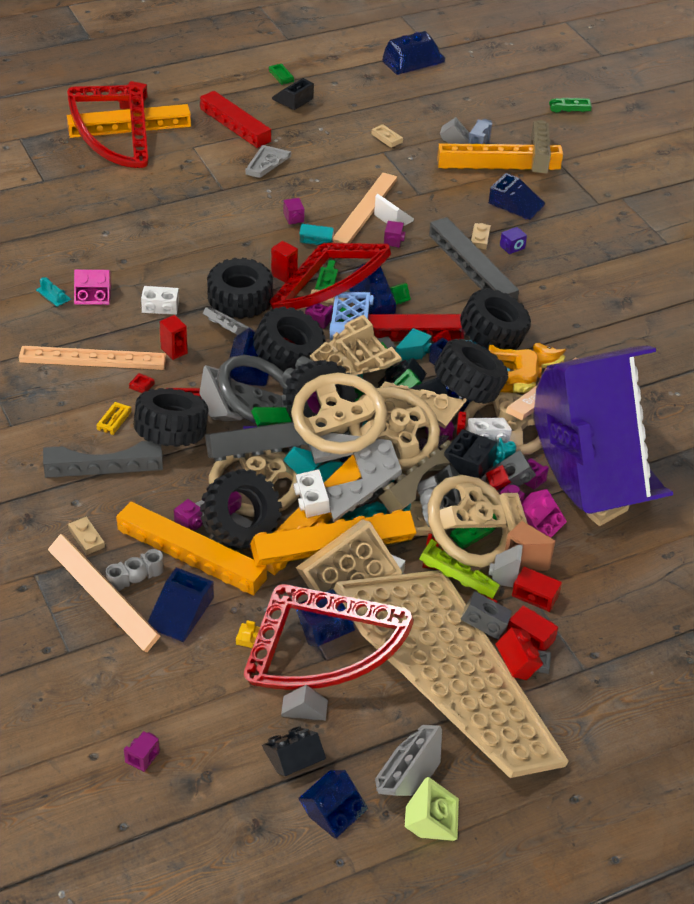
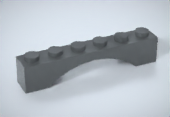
M141 441L126 450L103 455L79 453L63 446L44 447L45 478L163 470L161 444H155L152 441Z

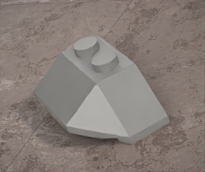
M205 365L200 395L209 408V416L214 420L222 421L244 419L228 405L221 395L217 381L219 369Z
M422 725L418 728V732L410 735L396 748L375 778L378 794L413 796L424 779L434 774V771L441 763V726Z

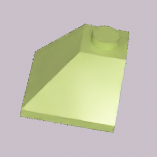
M430 777L425 778L406 806L405 827L420 838L457 840L459 798Z

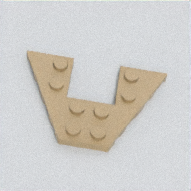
M384 382L380 387H396L408 390L422 398L436 414L438 424L444 429L467 401L466 398L448 397L447 394L439 395L433 391L423 389L421 391L408 388V386H397L389 382ZM393 398L384 399L387 415H390L397 408L404 410L413 408V406L405 401ZM375 413L369 420H367V422L374 420ZM401 437V440H402L403 442L409 443V441H407L405 438ZM392 443L396 456L400 459V452L397 446ZM403 470L402 474L404 473L407 476V470Z

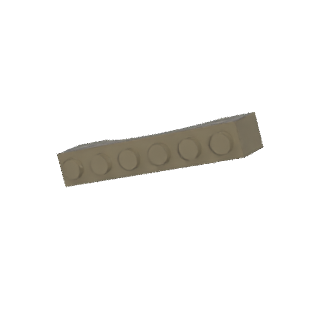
M538 120L533 122L531 143L533 144L532 172L547 174L551 158L549 123H546L544 120Z
M450 440L440 446L442 450L437 448L429 454L430 459L426 456L419 461V467L414 465L407 470V476L403 473L396 478L395 485L391 482L383 488L384 493L379 496V499L390 513L396 510H403L416 500L417 487L425 473L441 471L449 464L453 467L444 456L445 450L452 443Z

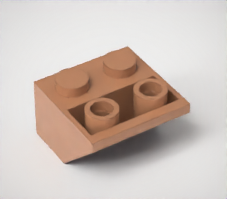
M521 521L508 533L505 551L517 545H523L519 572H521L523 567L535 571H548L551 566L556 541Z

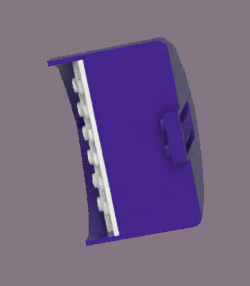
M648 345L634 346L548 365L536 387L533 420L546 460L560 488L585 513L592 514L673 495V491L664 487L652 472L646 460L648 459V449L644 442L646 435L645 427L642 424L643 409L639 403L641 401V392L637 385L638 370L635 366L634 356L656 352L654 347Z

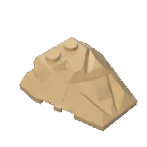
M364 315L344 325L345 329L340 334L336 332L331 342H325L310 355V359L313 361L326 360L336 362L338 366L342 365L346 368L345 372L351 373V375L386 369L402 361L401 356L393 347L386 349L374 336L373 325Z

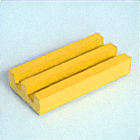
M114 402L97 423V430L103 429L105 433L110 431V434L114 435L132 412L131 407Z

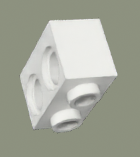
M144 286L141 297L142 313L177 315L179 288Z
M469 418L466 430L496 441L497 446L499 438L502 439L503 443H508L512 431L504 418Z
M320 470L297 474V483L293 484L296 495H300V499H298L301 511L304 510L306 518L330 513L329 498Z

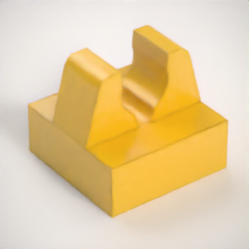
M247 620L246 624H241L236 637V645L253 648L260 627L256 626V622Z

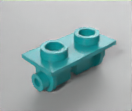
M42 277L40 279L41 287L37 288L36 291L56 307L71 300L65 294V291L53 285L49 278Z
M499 438L496 460L493 462V467L516 452V445L513 441L503 443L502 439Z

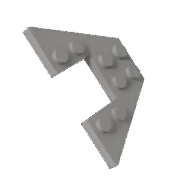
M329 433L320 437L328 441L341 443L356 440L361 436ZM377 439L373 444L359 452L341 455L322 452L309 445L315 464L354 455L361 476L360 480L325 488L329 498L333 522L337 521L348 511L352 512L355 510L357 505L363 504L370 499L379 488L386 487L390 481L402 475V469L391 440Z

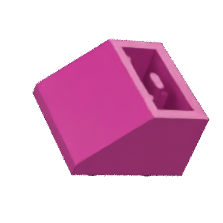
M74 269V304L110 305L111 271Z
M548 489L532 492L521 502L527 524L550 538L567 522Z

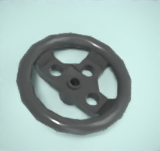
M239 355L230 357L220 366L217 381L221 395L228 405L244 419L256 424L251 412L254 407H285L288 410L287 406L283 405L286 395L268 392L233 381L230 378V372L236 367H253L268 373L279 382L283 389H287V385L282 379L284 372L273 363L256 356Z

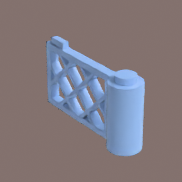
M343 292L335 296L332 321L330 323V341L333 340V335L336 332L340 334L345 329L344 325L349 321L362 315L368 319L369 304L373 305L374 298L373 295H370V292ZM339 298H347V300L341 301ZM352 302L355 304L352 307L348 306ZM342 307L346 309L343 312L339 311V309H341ZM359 308L363 309L360 313L356 311ZM352 313L354 316L349 318L346 315ZM341 318L345 320L344 322H336Z

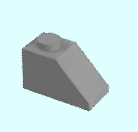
M455 117L442 126L440 135L448 144H468L470 132Z
M517 545L495 556V562L490 563L489 575L492 576V580L501 586H514V582L519 574L523 545Z

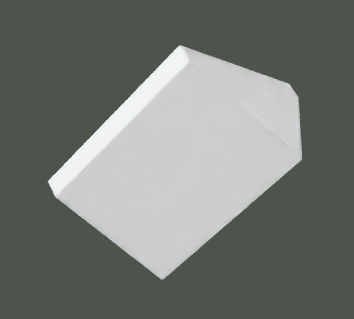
M379 194L375 196L374 215L385 223L387 221L402 222L404 226L413 222L414 218Z

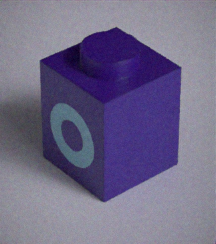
M518 227L501 232L500 246L509 254L525 249L527 235Z

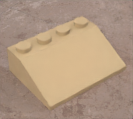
M366 520L359 521L296 567L311 590L338 595L334 589L336 582L401 575L403 573L371 522ZM327 599L319 600L324 607L328 603ZM340 603L337 611L343 612L346 608L343 603ZM332 617L335 622L341 619L337 617Z

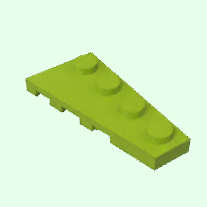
M431 539L419 558L426 566L434 567L440 570L443 575L457 579L463 586L471 587L477 590L478 593L493 599L500 586L497 582L479 570L473 572L469 565L462 564L449 556L444 550L442 551L436 547L437 542Z

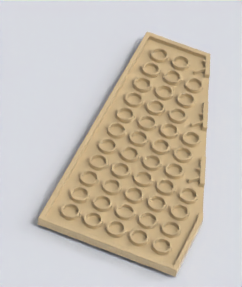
M440 570L336 582L334 589L338 595L401 607L410 611L414 619L411 631L402 646L388 661L509 778L566 767L568 759L515 678L511 676L507 666L486 634L461 620L466 604L450 579L443 575ZM343 603L345 608L347 609L348 604ZM360 607L357 611V615H365L368 611V608ZM379 612L377 619L384 620L388 616V612ZM404 616L403 619L397 618L400 621V623H402L403 620H407L406 616ZM354 621L361 635L377 650L389 640L395 629Z

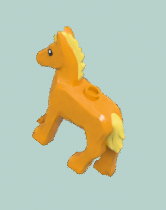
M541 343L533 344V351L530 349L503 350L496 348L494 345H489L488 348L490 353L495 354L504 363V366L514 370L508 371V380L501 392L526 394L536 386L537 378H541L542 368L563 362L565 358L563 354L566 349H555Z

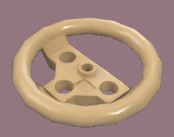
M339 372L320 375L307 382L295 396L291 411L295 430L307 444L322 452L339 455L359 452L373 444L385 429L388 414L384 398L373 384L357 375ZM335 385L353 386L364 392L366 396L356 402L341 399ZM316 391L321 408L317 415L307 418L303 414L305 403ZM329 401H333L336 403V405L329 406L326 403ZM359 410L362 413L360 415H355L352 413V411ZM375 413L374 423L366 434L356 440L340 443L328 441L320 437L329 433L344 434L349 426L369 420ZM322 422L325 423L326 426L318 427L316 424Z
M396 387L376 388L384 399L393 398L405 401L413 406V408L406 410L402 408L394 409L390 415H387L384 432L377 439L391 440L397 446L400 452V459L398 461L402 471L409 470L414 465L419 467L418 462L426 456L430 459L429 454L438 448L440 428L436 414L425 400L411 391ZM366 394L362 395L358 399V401L362 400L366 396ZM359 410L352 411V413L355 415H360L362 413ZM410 415L416 416L418 421L411 420ZM374 420L367 422L362 427H360V423L349 426L350 435L363 436L371 428ZM426 426L429 431L428 440L419 453V442L415 434L417 428ZM401 437L408 438L410 442H403L401 440Z
M500 392L495 401L487 404L471 401L464 410L466 412V430L469 418H473L476 412L486 405L494 404L497 418H504L510 428L514 430L511 431L509 441L515 443L516 452L520 450L524 456H527L542 448L539 436L531 442L523 444L522 430L526 426L535 425L533 420L534 412L523 420L506 413L507 407L522 397V395Z
M265 450L262 455L252 456L251 452L245 453V457L234 458L233 455L226 456L227 460L214 463L208 476L209 484H211L215 479L222 476L228 466L236 461H240L243 469L246 471L254 470L257 472L256 475L263 474L266 476L265 480L267 482L271 481L275 484L278 479L286 477L292 480L289 491L282 498L278 499V502L281 501L282 508L279 509V512L286 510L299 498V495L295 494L293 485L297 483V473L284 462V458L287 455L284 452L271 453V450ZM241 503V508L235 513L254 517L253 505Z
M466 475L445 478L433 489L427 507L429 526L435 540L443 550L464 565L482 568L490 566V563L495 562V556L505 551L507 535L510 531L500 502V494L494 487L479 478ZM451 489L459 490L461 501L458 506H450L440 510L444 495ZM469 494L475 498V501L470 499ZM457 513L462 516L463 521L457 517ZM502 527V537L499 546L491 553L484 555L466 552L456 546L445 532V530L450 528Z

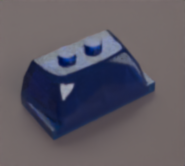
M426 31L391 39L385 47L382 62L396 75L444 63L445 57L440 53L432 37Z

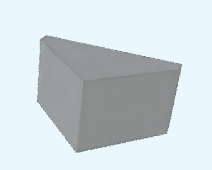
M304 685L283 697L281 717L326 721L328 700L308 685Z

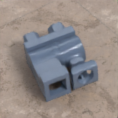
M478 119L469 133L468 144H490L492 121Z

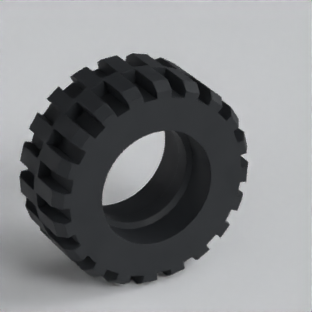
M232 258V260H224L223 263L219 262L210 270L207 276L208 302L213 309L231 318L238 317V319H243V317L252 318L254 315L258 316L271 305L270 300L273 297L272 273L261 262L257 263L254 259Z
M481 289L474 292L460 316L461 327L464 329V333L470 337V340L475 341L487 350L489 345H494L496 348L503 350H516L531 327L529 312L527 309H524V305L519 303L516 298H512L509 294L502 293L500 290Z
M292 307L274 308L265 313L253 337L257 355L273 363L283 372L288 368L295 369L296 362L301 356L310 359V355L326 342L322 328H319V323L314 321L309 314L306 315L303 311H297ZM284 338H287V339L293 341L295 344L288 342V341L285 340Z
M453 339L447 342L435 362L434 368L438 379H441V382L448 389L456 392L457 395L463 396L475 403L482 402L487 404L495 401L508 380L507 367L504 366V363L495 354L490 353L489 350L482 348L478 344L465 341L464 339Z
M326 360L311 361L298 366L297 370L291 372L292 377L287 378L285 382L287 389H283L282 394L286 395L283 405L287 406L289 416H292L291 411L295 396L307 382L320 375L338 372L351 373H346V368L342 365L338 366L336 362ZM335 385L341 399L355 402V399H358V393H355L353 386ZM306 401L303 411L304 416L310 418L317 415L310 409Z
M173 388L151 389L148 392H143L136 399L134 429L140 437H144L145 440L152 441L155 444H163V446L173 445L174 447H180V445L189 446L191 443L195 444L200 441L206 434L209 408L204 399H201L198 395H193L191 392H185L180 389L174 390Z
M238 469L218 477L213 483L209 484L206 488L208 492L202 496V501L205 502L200 505V511L204 512L201 520L202 523L206 522L207 527L205 530L207 533L214 535L212 537L214 541H222V545L226 547L231 546L232 549H246L251 547L250 543L256 534L261 532L270 534L277 530L279 526L277 521L281 520L282 513L279 512V509L282 508L281 501L278 502L277 497L280 495L278 491L273 490L274 484L271 481L267 482L265 480L266 476L263 474L256 475L257 472L251 469L248 471ZM234 491L247 496L253 505L254 519L248 528L238 525L229 514L228 499Z

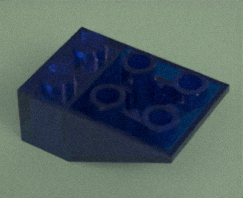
M505 173L490 187L489 204L525 219L531 220L545 206V202L520 178Z
M176 567L165 582L148 619V623L157 632L184 642L214 599V581Z

